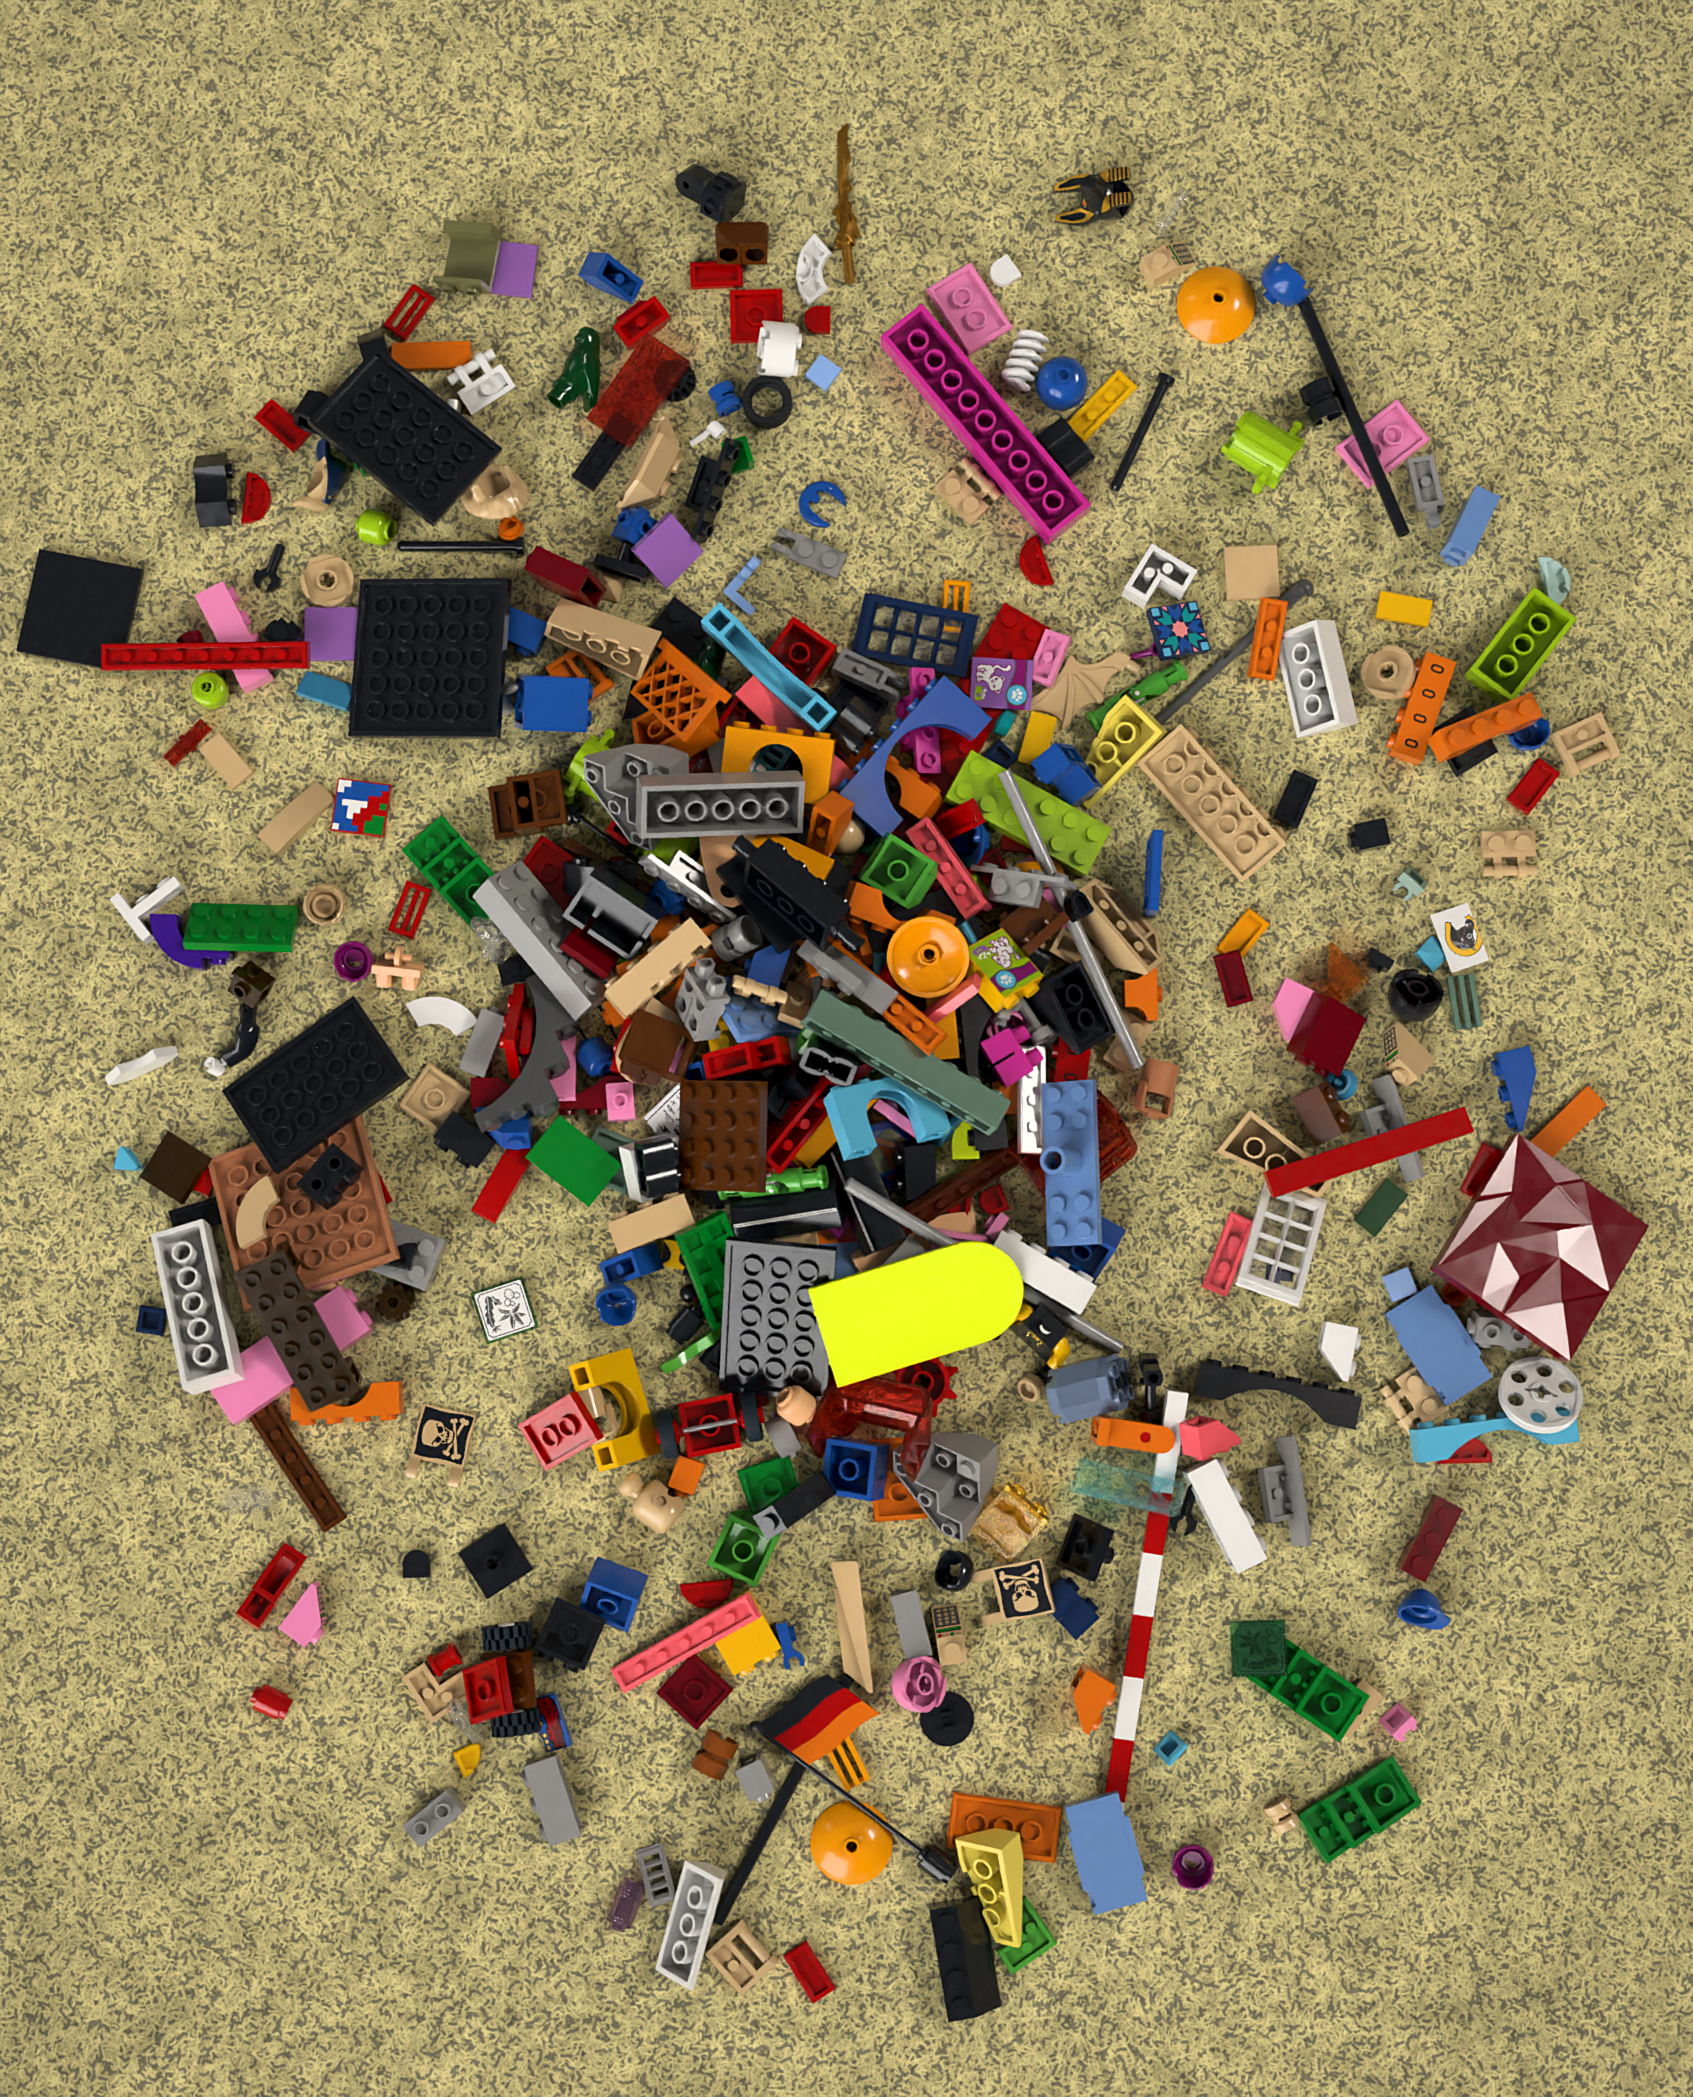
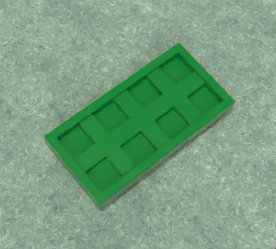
M192 903L183 939L184 949L292 952L300 916L299 906Z
M722 1210L674 1234L703 1312L712 1330L722 1327L727 1236H734L726 1213Z

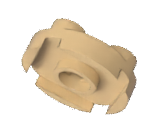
M322 554L312 558L307 563L308 566L301 575V587L306 597L316 606L339 607L352 597L355 587V575L346 561L332 554ZM326 575L335 578V582L329 588L326 585H321V582L325 581L324 576Z
M1392 645L1381 647L1382 650L1376 653L1372 652L1366 657L1361 668V678L1364 686L1374 697L1385 700L1400 699L1405 696L1406 691L1410 689L1415 680V662L1404 649ZM1390 667H1393L1394 674L1389 678H1385L1382 672L1384 670L1388 671Z

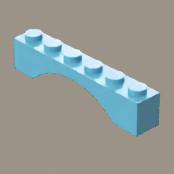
M720 602L701 620L702 629L752 676L754 675L812 732H825L838 718L837 711L771 655Z
M1561 1406L1556 1408V1412L1559 1415H1570L1567 1408ZM1504 1411L1496 1412V1417L1486 1418V1414L1469 1416L1470 1421L1460 1422V1418L1443 1419L1444 1424L1434 1425L1433 1421L1417 1423V1428L1409 1429L1413 1462L1418 1463L1447 1460L1467 1441L1481 1434L1496 1430L1519 1431L1536 1438L1544 1444L1550 1445L1580 1441L1577 1419L1562 1431L1544 1434L1523 1429L1511 1421ZM1532 1413L1530 1415L1534 1422L1542 1423L1545 1421L1544 1417L1539 1413Z

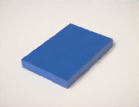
M1154 829L1147 838L1144 917H1154L1159 911L1163 830Z

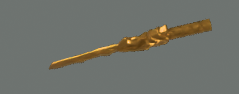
M846 123L837 133L838 205L832 211V215L836 216L835 222L840 225V230L837 232L834 240V251L841 249L845 283L853 284L855 283V274L851 250L852 246H855V237H860V232L856 224L857 219L851 210L852 203L848 201V193L852 188L847 178V164L851 162V157L847 144L848 123Z

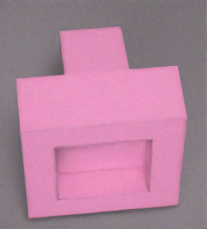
M1399 1702L1378 1720L1397 1741H1404L1406 1738L1403 1735L1410 1729L1415 1731L1417 1729L1416 1723H1418Z

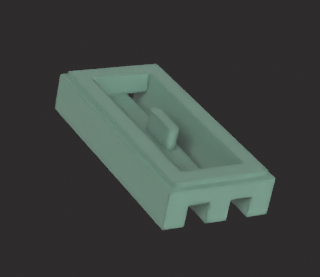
M1474 973L1446 977L1454 1031L1481 1027L1482 1020ZM1464 980H1468L1475 1022H1471ZM1457 981L1464 1024H1460L1454 982Z

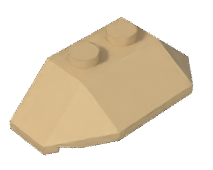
M662 413L643 454L616 504L618 513H621L626 507H646L658 503L661 496L665 498L671 487V483L668 482L673 473L677 474L682 466L683 460L680 459V449L669 417L665 413Z
M1096 878L1078 890L1087 896L1094 910L1080 919L1081 925L1115 967L1147 975L1164 961L1157 932L1123 891L1101 883Z

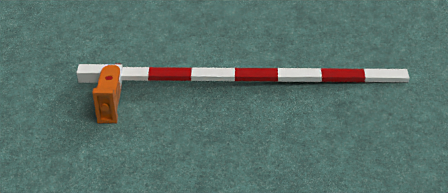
M1166 1389L1161 1424L1101 1414L1093 1416L1090 1440L1096 1445L1106 1447L1108 1445L1157 1453L1104 1791L1105 1794L1117 1790L1123 1811L1180 1448H1182L1179 1423L1185 1421L1189 1395L1187 1392Z

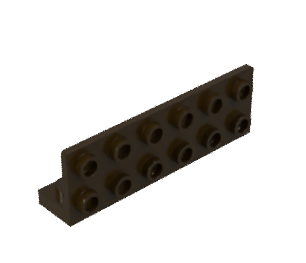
M288 1240L277 1244L274 1254L235 1271L234 1276L310 1412H314L360 1391L363 1378L352 1357L343 1358L297 1274L300 1262Z

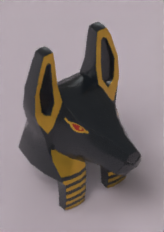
M1110 168L1096 175L1081 174L1072 176L1055 185V193L1079 192L1080 208L1077 210L1056 215V222L1081 226L1098 220H1120L1124 218L1133 207L1135 201L1132 191L1123 182L1131 179L1130 168Z

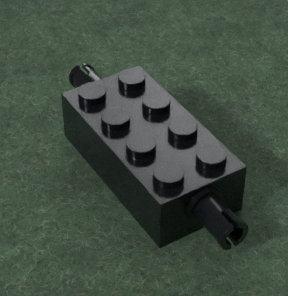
M740 835L733 842L731 848L746 859L742 883L821 952L824 953L837 939L852 950L853 953H856L863 946L865 939L848 926L851 911L848 901L841 895H836L831 891L823 879L816 878L810 873L802 861L795 860L790 856L782 844L775 843L771 838H768L757 848L744 835Z

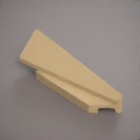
M858 1558L831 1561L837 1585L834 1588L843 1671L869 1693H874Z

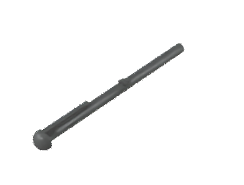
M1300 579L1278 600L1288 601V611L1305 594L1311 597L1314 592V586L1310 580ZM1255 627L1238 641L1224 657L1219 656L1206 672L1159 713L1155 719L1163 725L1253 642Z

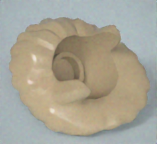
M490 464L461 496V500L465 509L474 516L481 517L482 519L501 520L503 518H511L513 515L518 514L519 511H522L528 503L530 494L525 481L517 473L513 472L509 465L496 466Z

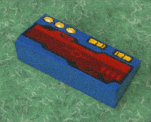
M556 1690L536 1697L537 1706L535 1707H538L540 1710V1732L547 1753L571 1746L573 1740Z

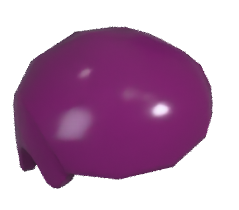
M348 941L341 944L334 953L333 965L339 977L351 982H357L368 977L375 959L373 952L364 943ZM362 961L358 967H352L348 964L350 962Z
M1191 1843L1183 1845L1175 1852L1172 1871L1180 1886L1193 1891L1203 1889L1211 1882L1214 1873V1862L1205 1847ZM1185 1858L1198 1866L1195 1868L1187 1866Z

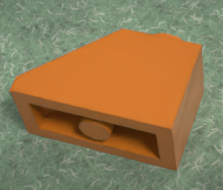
M831 791L815 804L806 847L831 857L850 824L854 803Z

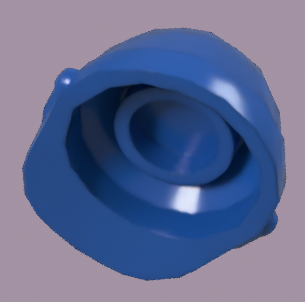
M1422 1588L1412 1590L1402 1599L1398 1606V1617L1409 1624L1433 1630L1442 1629L1450 1624V1618L1443 1613L1438 1598L1428 1590Z

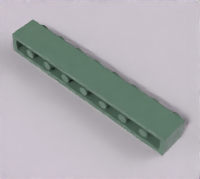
M821 990L814 998L800 1024L988 1136L997 1130L1011 1103L1002 1092L996 1089H989L977 1077L962 1073L956 1065L935 1057L934 1053L928 1056L903 1034H896L888 1029L884 1022L871 1019L864 1015L860 1008L854 1005L849 1006L842 1002L839 996L833 992Z

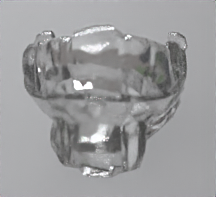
M475 916L471 919V929L482 939V958H488L489 961L495 964L505 962L511 955L514 946L491 919L488 920L481 916Z

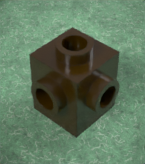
M250 960L243 967L237 966L229 977L232 981L227 991L254 1009L268 997L276 979Z
M396 1281L382 1287V1293L376 1295L378 1302L375 1303L380 1316H385L386 1320L395 1319L396 1323L411 1317L410 1312L416 1309L414 1303L417 1302L412 1288H407L406 1284L397 1285ZM392 1297L398 1299V1305L394 1308L390 1304Z

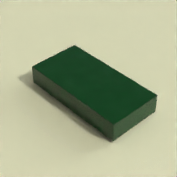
M1386 1178L1353 1221L1373 1237H1376L1408 1197V1194Z

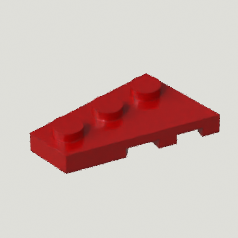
M514 983L513 993L508 995L509 1012L504 1014L505 1031L500 1033V1048L505 1049L510 1079H517L522 1072L518 1057H523L519 1051L524 1008H528L525 983Z

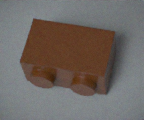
M1328 1081L1291 1098L1315 1147L1352 1129L1349 1115L1345 1110H1342L1338 1102L1337 1091Z

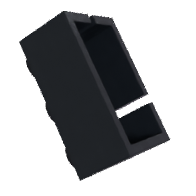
M597 863L562 916L582 930L590 917H595L596 919L587 933L631 962L645 939H647L660 920L665 908Z

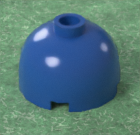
M1275 254L1267 262L1261 274V283L1266 290L1263 295L1273 305L1277 302L1289 307L1300 304L1313 292V289L1311 287L1305 289L1303 286L1306 284V281L1286 261L1281 264L1278 263L1277 260L1280 256Z
M1066 356L1053 357L1045 362L1037 374L1035 383L1041 402L1050 409L1064 411L1079 405L1086 396L1088 387L1087 373L1082 364L1074 358Z

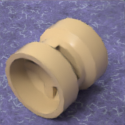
M1281 1796L1263 1807L1267 1817H1270L1273 1821L1272 1827L1276 1834L1285 1833L1300 1823L1297 1814L1292 1812L1290 1808L1291 1802L1287 1796Z

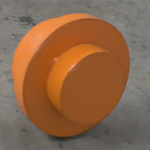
M515 516L503 518L498 524V534L503 540H516L524 532L522 521L518 520Z

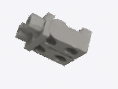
M710 957L700 958L695 966L686 967L685 977L674 1003L677 1013L682 1021L685 1022V1026L694 1041L719 1039L721 1029L717 1024L718 1019L725 1011L724 1004H729L730 996L725 990L727 982L724 977L716 975L714 972L716 964Z

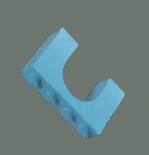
M883 1075L879 1080L871 1081L870 1078L862 1079L853 1086H834L823 1099L844 1161L867 1156L877 1147L867 1117V1106L869 1101L873 1099L886 1098L901 1105L909 1116L918 1143L942 1138L951 1129L944 1109L887 1075Z

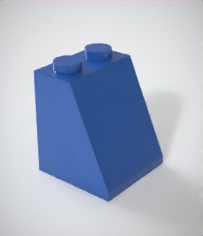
M516 673V683L519 685V689L515 692V727L533 731L587 733V726H591L592 721L591 710H588V699L591 700L593 695L592 683H589V678Z

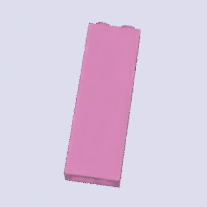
M339 1285L314 1302V1305L342 1354L374 1332L370 1326L374 1322L365 1310L360 1311L355 1303L359 1300L351 1288L345 1289ZM268 1335L240 1353L245 1375L244 1380L210 1390L233 1425L241 1424L295 1386Z

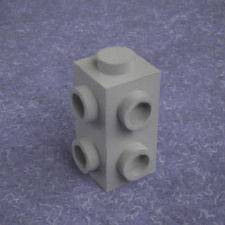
M1472 1309V1315L1468 1317L1466 1322V1330L1477 1346L1491 1348L1492 1345H1500L1502 1348L1511 1351H1518L1519 1348L1528 1349L1530 1340L1518 1332L1517 1329L1512 1328L1490 1311Z

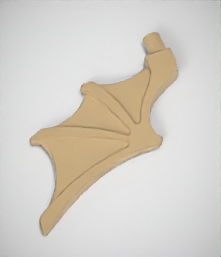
M1117 651L1106 659L1089 665L1081 664L1075 660L1074 656H1070L1061 672L1057 675L1053 687H1046L1031 698V710L1011 709L1009 712L1015 714L1016 717L1032 711L1048 713L1057 717L1062 723L1061 729L1063 730L1071 724L1074 716L1083 707L1090 704L1102 706L1106 685L1116 672L1120 671L1122 673L1124 669H1127L1136 675L1141 665L1131 660V657Z

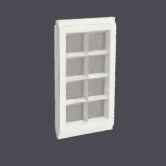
M1265 1180L1235 1285L1298 1307L1327 1200L1317 1198L1300 1190L1272 1199Z

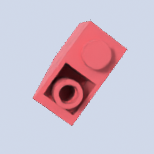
M1198 1415L1179 1423L1182 1454L1194 1457L1197 1461L1208 1460L1211 1458V1455L1216 1453L1228 1452L1230 1447L1241 1443L1240 1437L1216 1419Z

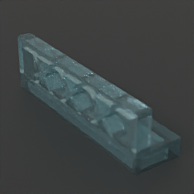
M1080 1458L1076 1480L1070 1481L1069 1492L1175 1517L1181 1513L1186 1483ZM1086 1465L1095 1467L1101 1478L1094 1483L1083 1481ZM1103 1470H1108L1110 1472L1105 1475ZM1114 1473H1120L1127 1482L1120 1489L1113 1488L1108 1480V1477ZM1128 1475L1137 1478L1131 1481ZM1140 1479H1145L1149 1482L1153 1491L1146 1495H1141L1133 1484ZM1104 1481L1106 1486L1100 1485L1099 1483ZM1154 1482L1162 1483V1485L1157 1487ZM1167 1485L1178 1487L1175 1503L1166 1501L1159 1490ZM1128 1487H1130V1489L1132 1490V1492L1125 1491V1489H1127ZM1155 1493L1158 1496V1498L1150 1497Z

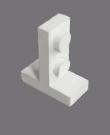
M174 876L171 879L168 877L162 880L157 885L158 889L152 894H145L135 902L136 906L134 908L125 896L117 893L110 899L138 937L147 944L155 938L144 920L186 888Z

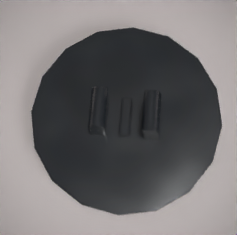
M950 1691L945 1693L943 1701L938 1707H934L930 1712L920 1713V1725L924 1735L931 1742L940 1746H954L963 1742L970 1735L974 1725V1713L970 1703L962 1695Z

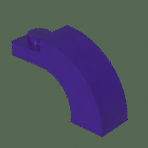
M150 914L151 930L156 942L174 961L200 971H207V960H210V965L225 966L226 961H234V951L185 950L183 945L182 917L177 914Z

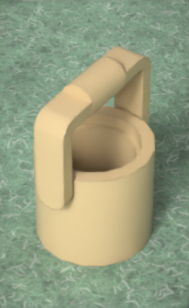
M596 1386L578 1392L593 1419L607 1414L612 1428L607 1431L605 1429L601 1430L604 1438L594 1444L608 1440L610 1435L619 1431V1426L611 1404H606L601 1387Z

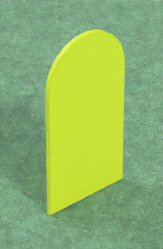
M982 1241L953 1243L808 1288L814 1308V1315L818 1321L828 1354L829 1365H831L838 1388L996 1338L1008 1329L1017 1317L1022 1305L1024 1290L1023 1277L1010 1256L1000 1248Z

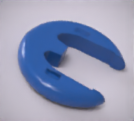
M817 481L808 485L801 493L799 511L804 520L809 524L821 528L829 527L831 525L821 519L810 509L809 503L817 504L821 500L817 494L818 492L830 494L845 507L846 499L841 489L835 484L828 481Z

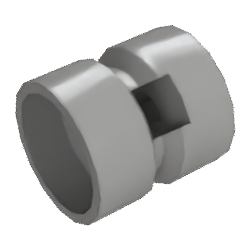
M742 915L729 924L714 930L711 936L712 946L722 960L730 962L744 955V953L758 948L763 942V933L749 915Z

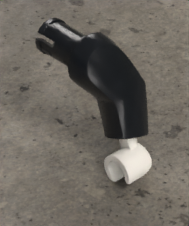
M245 1003L240 1004V1023L235 1027L234 1040L220 1051L222 1056L220 1060L214 1057H209L205 1060L204 1066L209 1068L207 1070L208 1073L220 1076L225 1071V1065L232 1068L251 1056L260 1036V1027L256 1024L257 1007L252 1009L247 1005V1009H245Z

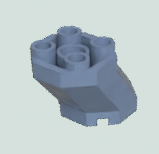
M1117 1353L1056 1366L1048 1370V1376H1052V1382L1046 1384L1047 1398L1052 1414L1061 1417L1057 1419L1059 1423L1074 1422L1109 1412L1121 1411L1128 1407L1129 1400L1134 1399V1388L1129 1383L1127 1374L1129 1366L1126 1358H1119Z

